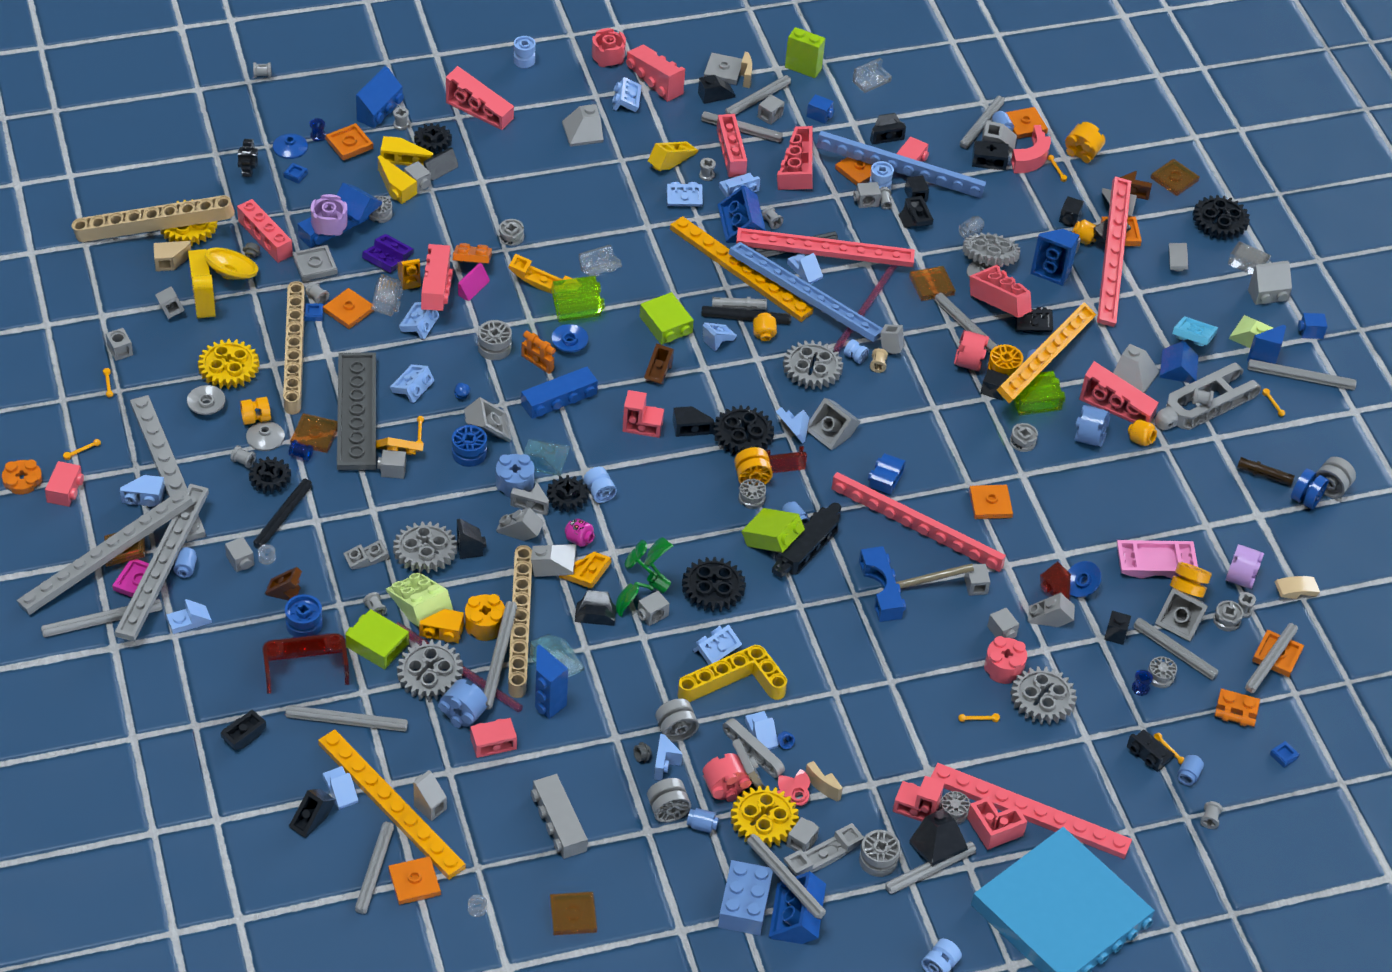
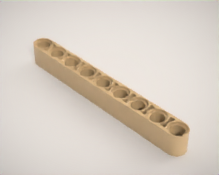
M222 195L78 218L72 222V229L78 241L87 242L227 220L234 216L235 211L230 197Z
M298 281L291 282L288 285L283 401L285 412L291 415L300 412L302 399L305 291L303 283Z
M526 545L517 547L514 557L512 602H516L517 610L510 637L508 692L513 698H521L527 691L532 549Z

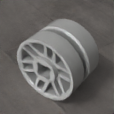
M490 320L483 323L478 329V351L480 355L489 360H501L510 354L512 345V330L510 326L499 320Z
M1340 457L1328 458L1316 472V478L1322 475L1329 479L1324 495L1330 498L1341 497L1356 479V472L1353 466Z
M686 699L670 700L661 705L656 711L655 717L661 732L671 742L686 740L693 736L699 728V723L692 706Z
M663 779L652 785L647 792L654 816L660 822L676 821L684 817L691 809V802L680 779Z
M874 830L866 834L862 841L859 856L862 869L876 877H884L891 874L896 869L900 853L899 840L894 834L885 830Z

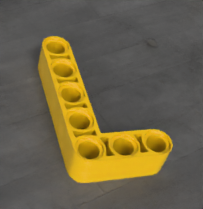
M207 249L188 251L197 319L216 317L212 275L205 259Z
M753 645L680 678L678 698L691 702L753 674L770 698L780 700L786 694L787 678L762 646Z

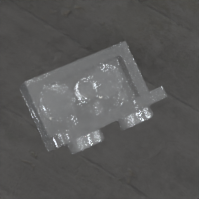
M881 58L854 69L853 83L864 93L891 82L892 76L882 68L883 60Z
M611 245L579 254L581 271L589 277H597L600 273L613 272L617 268L622 267L621 260L614 256Z

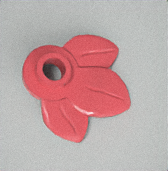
M801 769L795 778L779 775L778 786L780 790L777 793L785 791L784 797L791 796V802H795L796 806L805 805L810 798L808 788L811 782L808 774ZM798 795H803L802 798L796 799Z

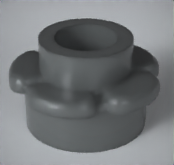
M249 242L243 247V252H245V256L248 258H255L260 255V246L255 243Z
M643 742L636 745L633 750L634 757L638 762H647L652 754L650 746Z

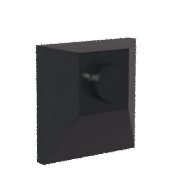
M944 808L926 816L909 840L910 845L932 866L968 850L956 820Z

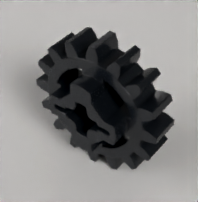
M430 123V126L424 124V128L418 127V131H415L414 143L433 152L434 155L437 151L441 153L442 149L446 150L448 146H451L452 134H450V130H446V126L440 127L439 123L436 126L433 123Z
M244 139L243 146L238 150V167L242 169V177H252L253 169H256L258 165V148L254 147V139Z
M267 456L266 460L260 458L259 463L253 462V467L249 468L251 486H256V491L263 489L264 494L267 491L273 494L274 490L281 492V487L287 488V483L291 482V469H289L288 463L284 464L283 459L277 461V457H274L273 460H270L269 456Z
M566 475L564 479L559 476L558 481L553 479L552 484H548L547 497L549 503H552L553 508L558 506L560 512L563 509H566L567 513H569L570 509L576 512L577 507L583 508V503L587 504L589 490H587V484H583L582 479L577 481L576 476L572 479L569 475Z

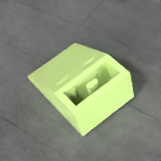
M413 573L409 578L397 581L392 586L386 588L387 593L409 621L418 627L420 620L443 609L453 610L448 590L422 573Z

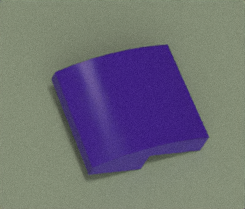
M384 234L375 239L374 246L363 251L362 258L391 273L398 268V262L406 261L411 256L414 249Z

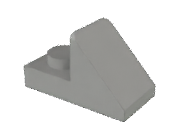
M537 482L532 493L513 488L511 492V506L521 509L530 507L535 513L548 515L549 500Z

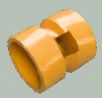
M267 396L256 398L255 401L251 399L240 401L244 425L253 424L256 420L260 422L271 421Z

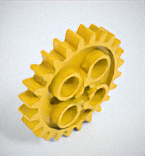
M218 221L160 230L161 235L164 234V239L169 238V242L174 240L175 242L190 241L191 246L193 242L199 245L200 240L206 242V237L212 238V234L216 233L215 229L218 228Z
M228 339L227 343L220 340V344L213 342V347L207 345V350H202V355H199L198 361L199 374H201L202 379L206 378V383L212 382V386L219 384L220 389L224 385L229 389L231 385L237 388V384L244 386V381L250 383L251 378L256 377L255 373L259 372L258 367H260L256 350L251 349V345L245 346L244 341L238 344V339L234 342Z
M758 786L757 791L750 787L749 794L743 791L742 797L737 796L736 802H733L731 809V824H734L733 830H738V837L745 835L744 842H747L751 834H755L764 843H767L769 848H771L772 842L780 846V839L787 842L789 832L799 821V810L795 809L796 803L791 802V796L784 797L785 791L777 793L776 787L773 791H770L769 786H766L765 790Z

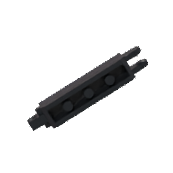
M832 503L827 508L822 507L818 512L812 514L810 520L803 524L805 530L783 553L777 552V561L772 567L773 574L780 578L787 573L792 575L799 574L838 533L839 512L841 511L839 503Z

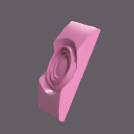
M1117 540L1121 573L1140 579L1151 576H1166L1172 579L1173 575L1181 576L1175 572L1178 562L1198 567L1193 541Z

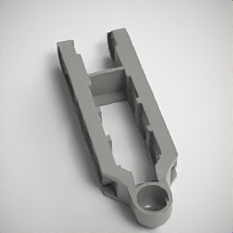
M1232 363L1170 393L1166 407L1161 409L1156 415L1155 425L1162 430H1168L1175 426L1190 430L1255 398L1260 393L1261 386L1255 380H1251L1233 389L1229 383L1239 377L1240 374L1242 375L1244 370L1237 363ZM1195 388L1207 392L1217 390L1221 394L1213 399L1211 407H1208L1207 404H1202L1191 410H1186L1182 407V405L1185 406L1188 402L1192 401Z

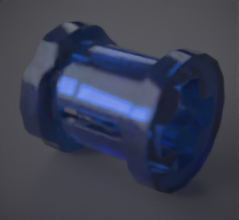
M320 118L311 120V139L317 142L323 141L326 138L324 131L325 121Z
M293 440L289 447L288 455L303 458L305 462H308L313 454V446H306L299 443L298 440Z
M1139 670L1135 674L1132 690L1138 696L1149 693V685L1153 681V676L1149 671Z

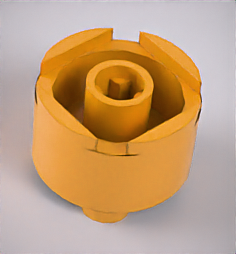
M1089 122L1078 123L1065 140L1066 152L1071 157L1077 156L1083 162L1089 163L1104 146L1105 137L1098 132L1100 129Z
M484 594L472 596L468 599L465 607V629L469 635L472 634L481 641H489L498 637L505 609L498 595Z

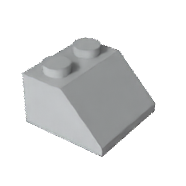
M1289 261L1255 265L1248 287V292L1255 305L1288 301L1292 290Z
M824 398L809 420L807 431L829 449L833 450L852 436L861 421L834 400Z

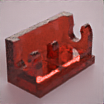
M799 446L798 452L770 455L771 451L766 450L772 473L805 469L807 454L803 452L804 446Z

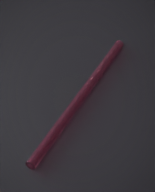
M889 265L857 312L858 314L865 315L898 265ZM849 327L846 328L835 344L834 352H839L852 334L853 330Z
M400 622L396 623L409 631V639L419 646L422 645V640L429 644L428 641ZM462 666V675L485 689L486 680L465 666ZM499 689L496 690V698L517 712L522 710L523 705Z

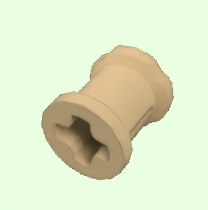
M877 348L872 351L873 360L870 363L872 371L881 373L886 370L885 360H887L888 356L886 350Z

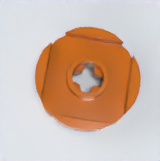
M32 459L10 461L5 464V469L2 472L3 485L14 494L31 493L34 491V487L42 482L41 469L36 461ZM25 475L24 479H20L19 476Z

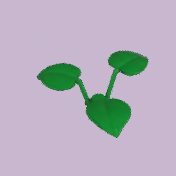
M659 538L651 546L644 563L640 560L647 550V543L644 540L639 541L627 556L624 563L625 567L630 569L638 562L650 573L647 577L649 585L640 582L630 583L621 591L616 601V610L619 616L622 617L624 610L635 598L639 591V586L648 588L651 591L656 589L660 593H664L669 588L671 581L661 574L653 564L667 550L674 547L665 538Z

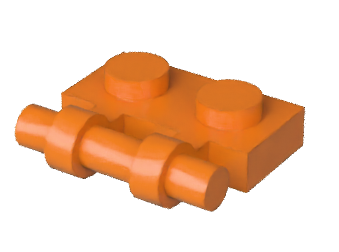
M525 331L523 337L526 340L522 342L521 356L550 374L554 371V357L552 355H554L556 349L549 342L539 339L537 334Z
M1221 688L1214 716L1222 718V721L1228 722L1230 720L1240 723V726L1246 727L1248 725L1254 727L1260 699Z

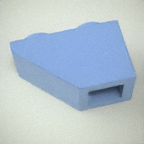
M143 475L120 488L121 502L130 505L156 507L162 503L164 496V477Z

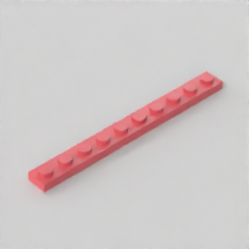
M1116 176L1112 181L1097 323L1114 327L1117 322L1131 190L1130 180Z
M738 228L736 244L741 242L752 248L809 255L814 253L817 256L913 267L915 249Z
M838 472L833 476L831 489L837 493L861 503L871 510H875L887 518L893 519L956 552L970 557L972 560L986 564L990 569L998 572L1002 570L1006 557L1005 554Z
M937 763L931 775V778H937L945 782L944 788L947 790L961 792L975 801L989 797L995 808L1000 811L1017 806L1028 822L1053 832L1064 827L1081 843L1119 858L1125 859L1131 845V838L943 764Z

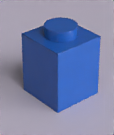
M815 94L808 103L807 117L825 124L834 114V101Z
M1303 313L1302 319L1298 322V330L1301 331L1302 338L1324 339L1327 330L1325 314Z

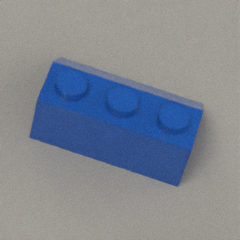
M384 66L356 94L357 121L372 128L382 123L384 118L404 98L402 85L388 67Z
M745 185L717 204L726 242H736L738 228L766 231L758 196Z
M1065 229L1040 233L1030 274L1063 286L1071 274L1079 235Z
M538 645L536 654L535 708L540 714H544L550 719L567 706L568 668L541 645Z
M810 871L795 876L823 907L826 884ZM782 881L777 883L769 938L798 944L818 939L821 919L815 918Z

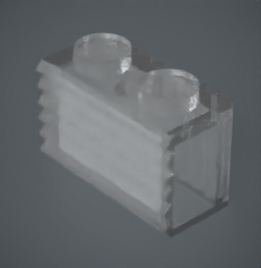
M1239 241L1230 254L1228 264L1252 275L1255 265L1269 263L1271 255Z
M381 274L375 285L371 310L391 317L394 312H398L401 304L398 299L401 298L403 289L400 288L401 280Z

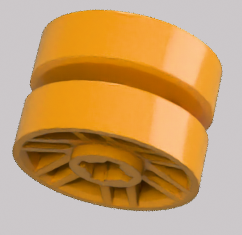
M998 345L990 352L987 370L990 369L1010 376L1023 363V354L1014 346Z
M758 447L747 448L736 455L734 464L740 484L748 479H756L765 485L772 479L773 473L768 453L764 449Z
M1178 562L1175 572L1181 576L1173 575L1170 586L1184 593L1203 598L1207 587L1200 583L1209 584L1212 574L1197 566Z

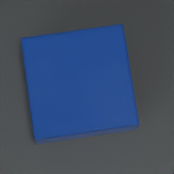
M292 163L283 173V176L299 184L308 174V169Z
M323 303L305 304L304 321H323Z
M1286 741L1270 752V755L1283 768L1297 760L1300 755Z

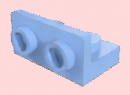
M625 77L620 82H617L614 87L615 95L612 99L614 103L613 110L616 111L622 105L636 112L639 108L642 85Z
M751 173L719 182V188L725 197H728L743 185L753 192L759 191L760 178L758 176L753 177Z
M672 182L667 184V206L702 207V184L696 182L688 184Z
M415 302L399 325V328L402 332L417 331L419 337L425 339L439 318V313L437 310L421 309V302Z
M411 364L390 386L392 393L406 394L409 401L414 403L434 382V378L428 366Z
M729 625L723 629L719 626L711 632V637L707 638L704 636L696 642L698 646L693 651L695 653L699 650L708 665L737 649L742 643Z

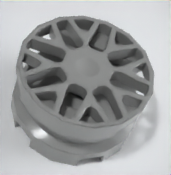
M374 196L378 199L381 198L382 205L369 215V219L373 222L375 220L379 221V223L389 221L392 217V201L386 196Z
M516 219L504 220L499 225V238L501 242L509 246L522 243L524 240L523 223Z
M1021 423L1015 425L1010 437L1011 446L1020 452L1031 451L1036 445L1038 431L1030 424Z
M756 479L743 481L739 487L738 498L740 504H744L749 509L761 507L765 502L766 486L763 482Z
M1222 601L1216 608L1213 621L1223 631H1235L1241 624L1244 615L1243 609L1234 601Z
M1167 657L1154 658L1150 662L1147 672V680L1150 684L1158 688L1170 687L1174 682L1177 672L1175 662Z
M951 791L942 797L940 810L944 808L956 820L957 824H961L967 819L970 801L965 794Z

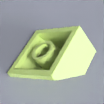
M1244 315L1229 339L1251 348L1254 335L1273 329V327Z

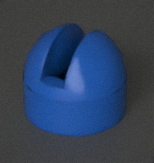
M464 383L456 384L454 390L456 398H467L470 387Z
M783 731L778 734V744L783 749H789L794 745L795 737L790 732Z

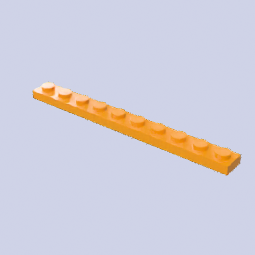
M682 216L670 224L671 231L788 314H791L798 321L802 322L813 314L811 306L771 279L764 277L748 265L736 260L728 254L729 248Z
M1085 302L997 389L1008 403L1013 401L1096 316L1094 311Z
M335 729L318 740V745L339 767H343L345 773H350L352 780L426 857L430 856L432 863L448 880L466 869V864Z

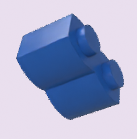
M885 453L881 458L878 457L875 470H871L868 476V481H870L869 487L891 495L904 472L906 461Z

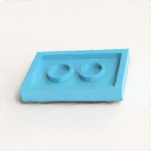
M1184 316L1174 327L1172 334L1176 335L1178 339H1189L1194 341L1193 343L1196 345L1204 346L1208 345L1217 334L1218 327Z

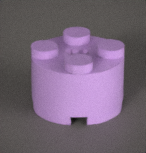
M325 194L320 199L313 200L311 203V224L314 232L324 235H341L348 223L346 202H343L341 197L333 194Z
M1238 544L1225 580L1252 589L1264 553Z

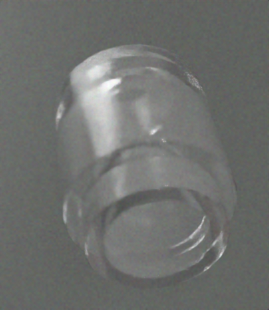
M979 216L969 218L959 225L960 236L969 238V235L974 236L975 233H980L984 228V221Z

